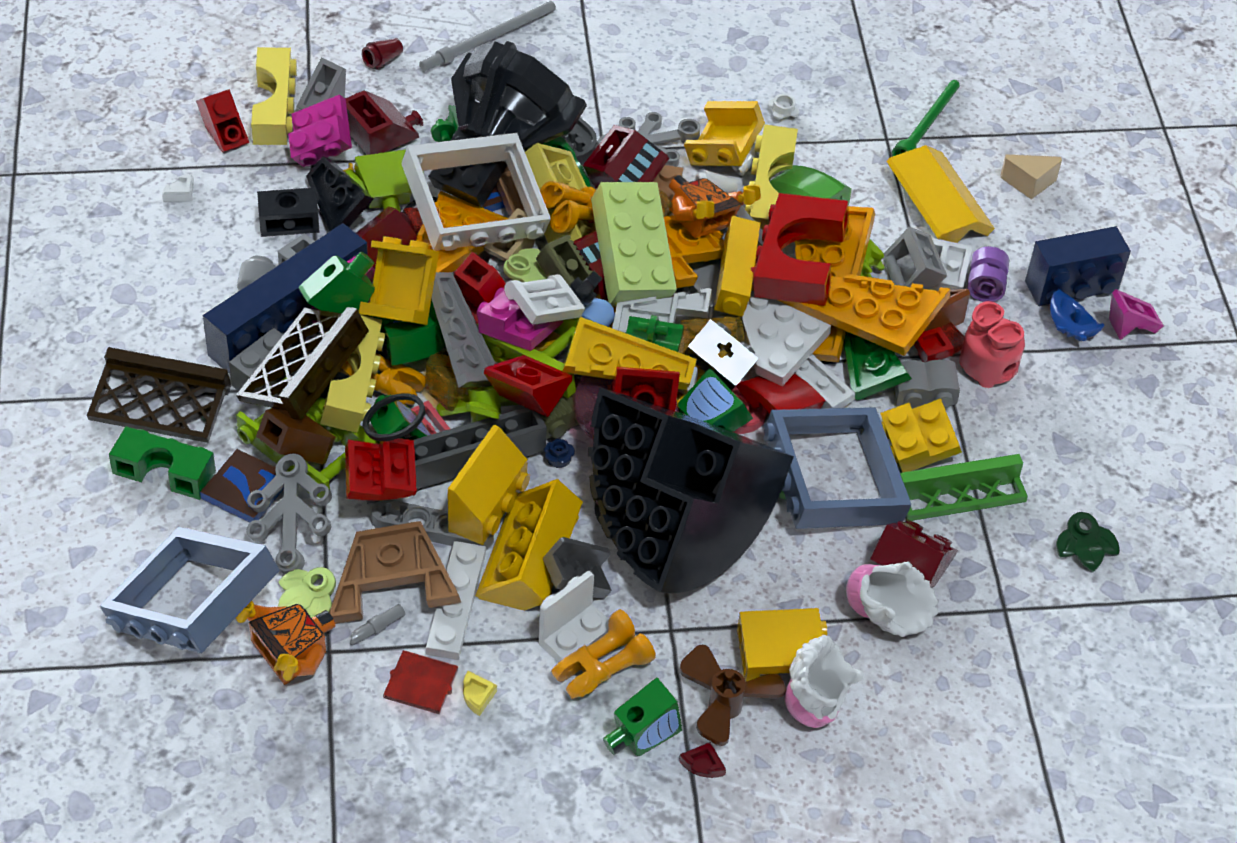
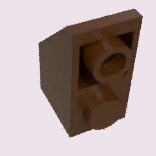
M276 408L265 410L256 435L258 439L278 454H298L304 460L318 464H325L327 462L336 438L309 416L305 415L302 420L293 419L287 410Z

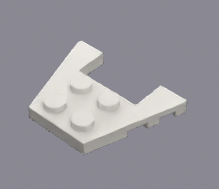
M700 289V293L687 295L685 292L674 293V297L656 299L655 296L617 302L612 328L626 333L629 316L650 319L651 315L659 317V321L675 323L676 315L708 318L712 289ZM694 367L687 390L678 389L679 393L686 395L695 385L698 375L697 367Z

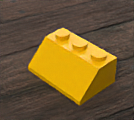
M492 426L448 487V532L455 533L481 545L485 543L490 534L494 535L497 532L501 518L505 513H510L516 496L520 491L524 492L530 481V474L527 473L528 459L499 426Z

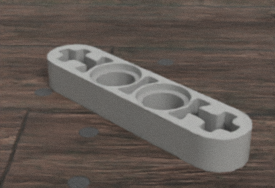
M379 500L372 507V523L375 528L408 523L412 518L420 517L426 521L423 527L431 542L453 546L454 541L481 545L455 533L442 532L440 527L448 524L447 511L395 500ZM386 512L391 513L387 516V518L381 517L384 516ZM401 515H403V522H399ZM490 534L482 545L486 546V550L494 543V535Z

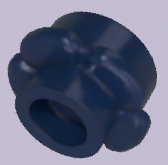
M555 439L546 444L544 448L545 458L551 466L563 468L571 462V456H574L575 449L573 445L568 444L567 440Z

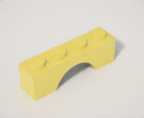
M257 47L256 73L258 87L272 92L273 95L263 102L254 104L252 107L251 128L253 145H287L288 133L293 132L292 116H289V114L295 112L294 97H291V95L296 94V79L292 78V76H297V59H292L291 48Z
M764 124L763 135H757L755 152H760L759 158H753L751 175H756V180L750 181L749 185L760 186L761 199L755 201L752 205H746L745 210L754 221L760 222L762 230L764 225H769L770 206L771 204H776L779 194L772 187L769 180L780 171L792 169L798 129Z
M362 314L360 315L369 332L347 359L354 370V374L346 379L330 382L320 422L322 425L355 433L358 432L361 421H363L364 416L371 408V404L366 403V398H372L376 380L371 379V374H377L381 356L375 354L376 350H382L385 333L380 332L382 319Z

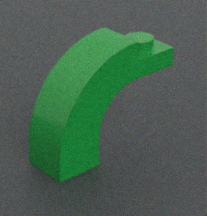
M432 299L427 325L411 322L383 325L386 353L392 366L427 358L446 347Z

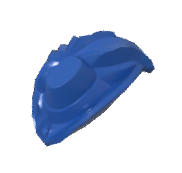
M1060 289L1053 293L1050 303L1051 317L1057 330L1062 334L1065 333L1067 338L1073 337L1078 341H1086L1087 338L1095 336L1103 329L1104 324H1099L1072 297Z

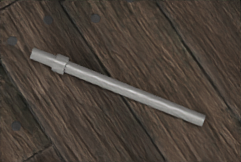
M553 1L546 2L455 46L437 50L435 55L420 61L419 66L425 72L438 65H447L453 62L455 57L555 11L556 6Z

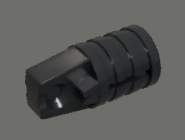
M593 271L584 281L577 277L569 285L584 307L596 298L597 294L593 292V289L602 280V277Z

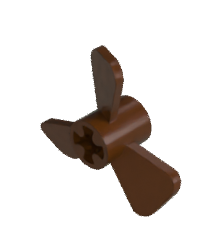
M707 645L696 646L683 658L680 664V673L683 677L711 690L709 707L697 720L696 728L702 737L718 746H725L729 742L730 719L737 717L741 713L744 697L781 698L786 693V686L782 678L777 674H767L745 681L743 675L736 670H721Z

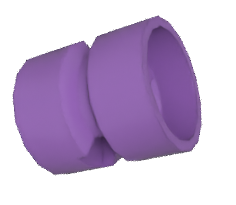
M988 246L979 248L973 253L967 287L973 298L983 302H995L1005 295L1010 262L1009 256L1005 251L997 247Z

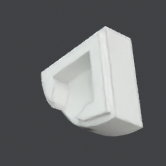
M193 174L179 176V180L170 185L167 184L162 192L163 202L192 201Z

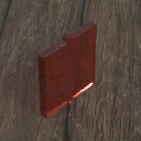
M403 650L395 669L390 670L391 678L383 698L440 714L447 696L452 694V684L458 672V666Z

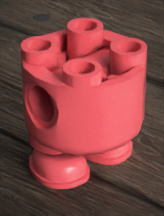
M991 301L982 302L975 307L972 313V322L965 333L959 357V364L966 374L985 388H991L995 384L1011 380L1018 373L1025 348L1024 330L1021 325L1003 318L1004 309L999 304Z

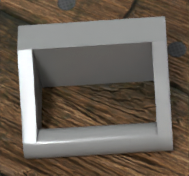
M908 227L884 252L883 260L894 285L911 287L912 283L922 284L923 289H929L940 284L947 277L931 235L912 227ZM910 254L917 271L905 283L896 260Z

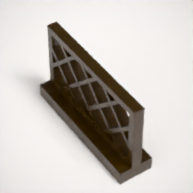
M347 307L343 313L304 308L236 394L239 401L287 410L291 418L302 420L369 332L357 308ZM309 320L318 321L310 326L303 328ZM321 332V335L308 341L305 340L306 337ZM300 340L301 344L287 349L290 344ZM314 349V351L311 354H309L308 351ZM302 353L304 354V357L291 363L288 362L289 359ZM283 362L284 366L270 371L273 366ZM298 370L297 373L294 376H292L291 373ZM286 375L287 379L271 385L272 381ZM266 384L265 389L253 393L256 388ZM280 393L279 398L274 397L275 394Z
M112 347L107 348L104 356L106 364L87 412L88 420L209 443L224 396L229 394L231 388L227 369ZM111 374L124 376L128 381L114 389H111L108 384ZM146 380L156 384L157 388L144 395H141L136 387ZM175 386L184 387L187 393L171 401L166 391ZM132 388L138 398L122 406L116 396ZM205 392L215 393L214 401L203 407L196 399L197 396ZM162 394L167 404L151 411L146 402ZM110 399H113L118 407L109 413L98 412L100 404ZM192 400L197 410L182 417L176 407ZM142 404L148 413L139 419L129 418L126 412ZM172 410L178 419L169 425H164L158 422L157 417ZM202 416L206 421L203 432L190 430L187 423Z

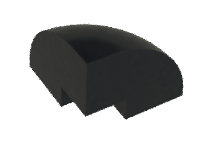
M601 387L594 405L590 427H594L593 447H588V457H591L593 465V475L589 476L590 489L593 500L598 501L601 516L598 517L600 525L606 537L612 539L618 549L616 554L620 560L626 561L634 570L633 574L645 584L661 593H681L696 589L709 583L729 569L751 546L769 519L784 486L794 456L702 420Z

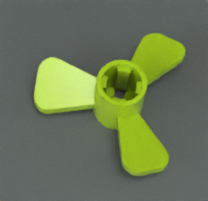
M483 386L469 389L468 395L461 393L447 395L437 405L436 410L440 416L470 412L471 423L490 417L499 419V415L502 414V406L519 404L499 396L493 386Z

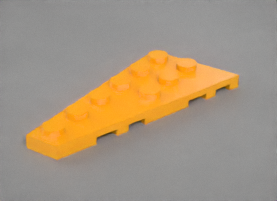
M443 191L439 192L437 202H434L444 228L508 219ZM423 224L418 232L416 241L429 243L428 249L433 250ZM485 245L480 247H459L451 251L445 249L437 250L439 256L436 272H454L471 252H474L476 255L483 252Z
M849 206V224L843 242L818 239L795 241L796 259L831 263V276L845 278L846 274L861 276L876 215L874 208ZM831 325L830 335L812 354L820 361L839 362L847 331Z
M846 274L845 278L831 276V288L825 306L778 301L905 356L950 298V288L940 287L939 291L923 289L922 284L912 283L911 287L894 285L892 280Z

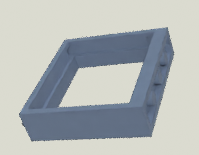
M876 407L771 410L767 423L763 425L765 433L763 439L768 443V446L794 456L782 491H784L787 501V512L791 513L796 529L875 526L904 521L912 504ZM857 432L880 498L811 501L789 434Z
M178 526L100 605V608L107 617L105 619L106 623L112 625L117 633L123 632L139 639L145 638L161 645L167 644L181 650L186 649L202 654L273 579L280 569L266 545ZM188 560L233 570L187 620L142 609Z

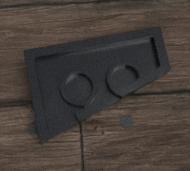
M322 156L306 175L310 187H316L317 204L329 232L342 223L350 227L374 200L366 190L329 158Z

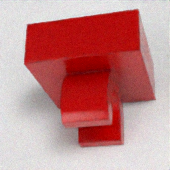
M941 327L924 331L913 344L918 351V357L925 363L953 356L954 346Z

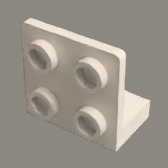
M587 571L580 577L572 578L563 590L556 595H549L540 606L539 645L557 662L577 651L584 644L586 647L593 644L608 632V618L592 604L594 574L590 571Z

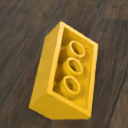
M559 479L526 490L516 496L510 513H506L476 592L475 596L477 598L525 611L541 606L542 602L549 595H552L553 583L551 582V576L543 561V557L560 538L570 539L573 528L579 519L578 514L583 503Z

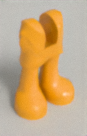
M546 182L541 187L540 192L546 208H555L550 220L553 231L556 233H568L574 229L578 220L595 223L591 198L596 189L585 187L579 190L562 182Z
M376 352L375 355L381 356L378 370L382 373L371 374V379L376 380L375 391L386 395L408 393L417 396L416 392L424 389L428 382L426 376L403 364L392 366L390 360ZM346 361L341 368L352 376L354 370ZM399 400L403 404L413 405L415 403L410 400Z
M619 609L610 615L608 619V632L602 638L587 647L584 644L577 651L558 662L551 669V672L559 682H562L580 670L583 671L566 688L569 696L574 699L592 693L599 684L609 680L611 675L632 665H646L656 658V653L652 643L644 634L639 633L635 636L632 620L626 612ZM626 645L623 650L603 663L597 660L613 650Z

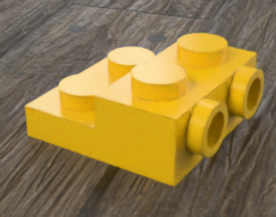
M941 398L913 409L910 403H906L880 413L883 420L881 422L887 439L891 441L892 453L896 463H899L902 473L913 471L962 453Z

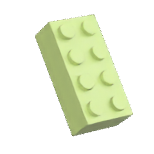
M601 182L591 198L608 302L612 306H617V302L655 296L656 299L672 297L677 288L658 183Z

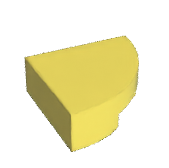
M467 671L463 681L464 700L467 706L480 716L496 694L497 685Z

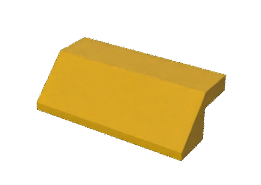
M924 145L890 157L886 161L938 239L958 243L970 230L988 236L995 229L943 152Z

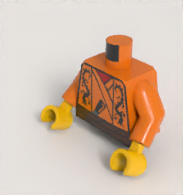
M681 175L674 177L669 184V188L675 193L669 205L670 211L674 214L676 221L681 222L694 238L727 228L731 217L736 216L741 205H752L755 201L761 199L759 185L744 186L743 193L741 191L727 193L706 178L688 182Z
M251 601L235 618L239 623H243L247 619L250 620L249 628L252 643L284 685L291 682L297 676H311L315 674L326 653L324 633L336 626L333 617L327 610L311 618L300 604H294L289 607H265L255 605Z

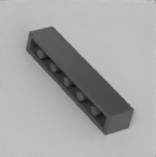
M524 407L500 414L499 419L490 417L415 439L416 488L420 489L456 478L493 425L499 426L525 457L544 452L547 427L541 415ZM366 500L367 504L373 503V502H376V501H379V500Z

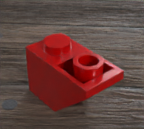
M230 89L196 101L206 129L222 152L250 143Z
M471 252L453 274L464 298L477 308L482 302H491L499 288L505 289L506 283L498 271L474 252Z

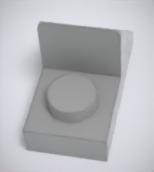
M321 57L296 107L302 110L339 94L345 98L346 69Z

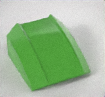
M793 165L792 169H787L770 181L772 187L778 193L848 201V205L850 203L852 188L838 179L813 168Z

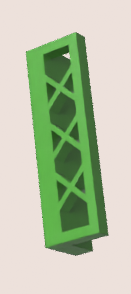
M1020 454L900 473L909 499H919L928 504L923 509L912 510L910 507L905 518L915 521L1026 502L1028 495L1020 479L1024 464ZM1012 484L1016 493L1005 494L997 489L1000 485ZM978 489L988 495L986 498L976 499L968 495L970 490ZM949 494L958 500L956 503L946 504L938 500L940 495Z

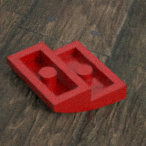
M793 374L783 386L761 376L740 382L737 385L738 390L754 409L763 406L769 414L771 410L821 409L826 401L818 391L796 374Z
M398 438L391 441H380V444L355 440L347 441L345 446L346 499L391 500L415 496L417 488L414 440Z

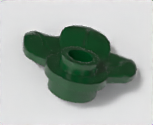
M1086 512L1073 514L1067 522V529L1058 536L1056 542L1060 558L1071 557L1075 554L1080 563L1092 573L1100 566L1105 554L1117 556L1120 552L1119 543L1115 535L1109 529L1099 526L1097 520ZM1079 523L1085 524L1088 530H1083Z

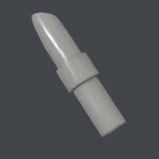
M397 604L381 615H376L367 620L366 624L352 632L350 645L359 643L373 634L380 633L388 625L405 616L403 607Z

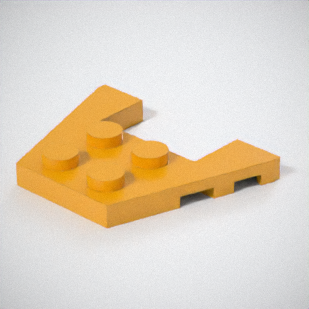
M674 215L665 216L664 221L676 288L694 286L698 276L688 263L722 259L724 246L722 238L724 234L721 231H716L694 238L681 222L676 221Z

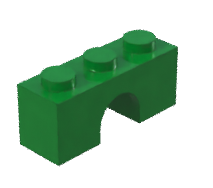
M125 426L109 453L112 474L142 483L146 474L152 469L159 467L168 468L171 492L198 500L201 499V490L216 473L213 452L203 447L191 446L173 438H164L143 429L137 430Z

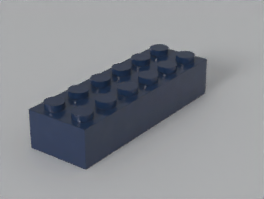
M342 223L203 314L208 356L220 367L227 369L230 374L229 361L273 328L284 335L304 308L311 309V304L306 301L299 289V286L333 256H339L346 262L357 256L360 251L368 256L367 242Z

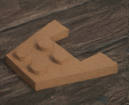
M421 521L356 532L329 613L333 617L335 624L363 619L362 592L424 581L426 601L429 608L461 603V600Z

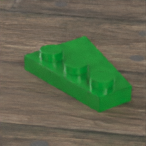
M846 332L844 344L850 386L855 392V399L857 401L912 379L894 351Z

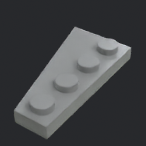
M436 272L431 299L458 387L492 386L484 375V368L496 363L482 334L479 333L476 321L452 272Z

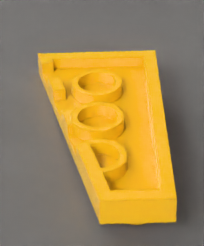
M580 317L562 372L613 379L616 367L680 372L678 389L687 390L697 359Z

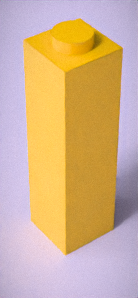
M736 216L731 217L724 239L714 310L743 317L751 295L753 281L751 267L755 266L760 222Z

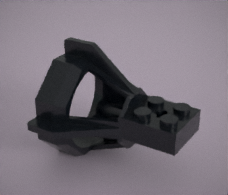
M494 41L476 47L473 53H467L451 78L459 127L450 141L517 133L524 152H526L536 143L544 144L570 133L587 107L584 99L573 95L569 85L535 57L518 51L513 42L506 41L503 45ZM506 161L434 169L430 172L428 178L435 188L482 208L508 165Z

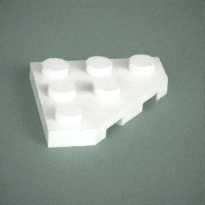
M754 291L750 295L743 317L738 316L745 331L746 343L755 351L754 355L758 357L754 364L756 374L781 386L791 378L830 335L831 330L830 324L778 300L754 297Z

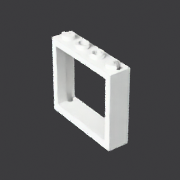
M517 133L407 146L401 164L434 251L444 249L451 251L466 246L480 247L487 243L495 242L508 243L523 238L536 239L544 235L551 218ZM506 161L527 217L444 228L423 171Z

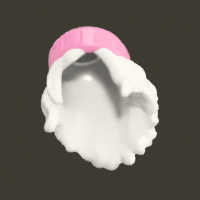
M909 562L883 566L864 564L856 568L847 581L846 595L852 609L859 615L869 618L872 623L880 626L883 631L890 632L893 635L904 637L909 634L923 632L926 628L932 626L933 617L938 614V609L935 607L938 604L934 589L930 587V581L924 580V575L915 567H912V564Z
M826 635L814 638L809 643H804L803 647L797 650L796 657H794L789 669L791 679L784 697L786 707L792 717L805 726L812 728L823 727L835 720L850 685L858 683L864 675L862 670L853 668L848 662L844 661L840 647L833 642L830 636Z

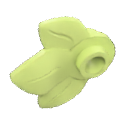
M535 248L522 249L518 254L511 255L503 266L505 275L512 280L521 282L547 279V276L536 260L540 250Z
M317 567L309 572L297 569L288 572L278 581L280 586L286 590L279 599L278 607L300 604L311 618L324 610L330 612L332 606L330 596L336 587V579L329 569ZM323 578V582L321 585L314 586V583L318 579Z

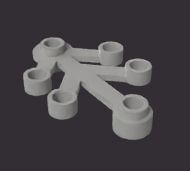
M657 112L648 113L645 117V122L637 132L668 155L669 160L665 165L677 167L679 165V153L657 145L681 140L683 143L686 140H697L700 136L699 122L694 119H683L679 122L677 130L650 135L652 131L661 128L662 116ZM623 117L619 120V126L635 130L636 122L633 118ZM606 134L602 135V136L599 138V140L597 141L596 147L599 145V143L602 141V139L606 136Z
M288 454L282 457L276 465V476L262 491L255 490L251 492L247 499L249 506L255 512H263L269 507L270 500L284 487V497L261 521L254 520L250 522L246 529L247 535L254 542H262L268 537L269 531L283 518L282 549L276 556V564L284 574L297 569L302 570L305 564L303 555L296 549L297 514L309 524L310 529L317 536H325L331 530V522L323 514H317L298 497L299 484L310 493L311 499L318 506H325L332 499V493L326 485L318 484L307 475V463L298 454ZM295 465L291 472H286L290 466ZM326 491L324 497L316 498L319 492ZM263 497V501L259 505H254L256 499ZM325 521L321 529H316L317 523ZM262 527L260 534L253 535L255 529ZM292 555L291 561L283 563L287 556Z

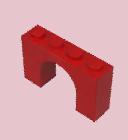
M779 193L776 204H771L770 223L769 225H764L763 246L758 245L757 265L756 267H751L754 297L825 306L831 288V263L795 259L784 254L782 250L792 242L802 239L843 242L849 224L848 201Z

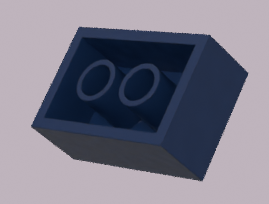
M1117 226L1035 241L1025 283L1038 306L1049 305L1053 293L1059 289L1074 300L1100 294H1110L1115 289L1119 290L1131 250Z

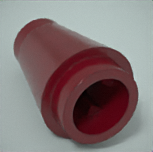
M398 38L369 42L362 49V59L367 67L378 69L403 53V45Z

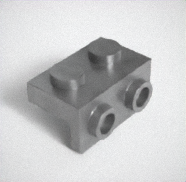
M562 537L543 557V561L551 576V582L555 588L563 590L572 578L580 577L587 571H590L594 574L593 597L605 599L612 591L601 568V565L611 555L608 548Z

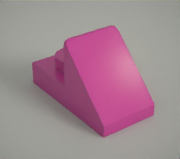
M1118 289L1112 292L1109 320L1120 340L1136 327L1141 330L1146 329L1157 333L1164 326L1152 304Z

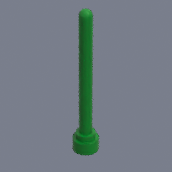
M958 80L950 81L908 139L900 140L892 150V156L917 148L916 145L959 89L960 83Z

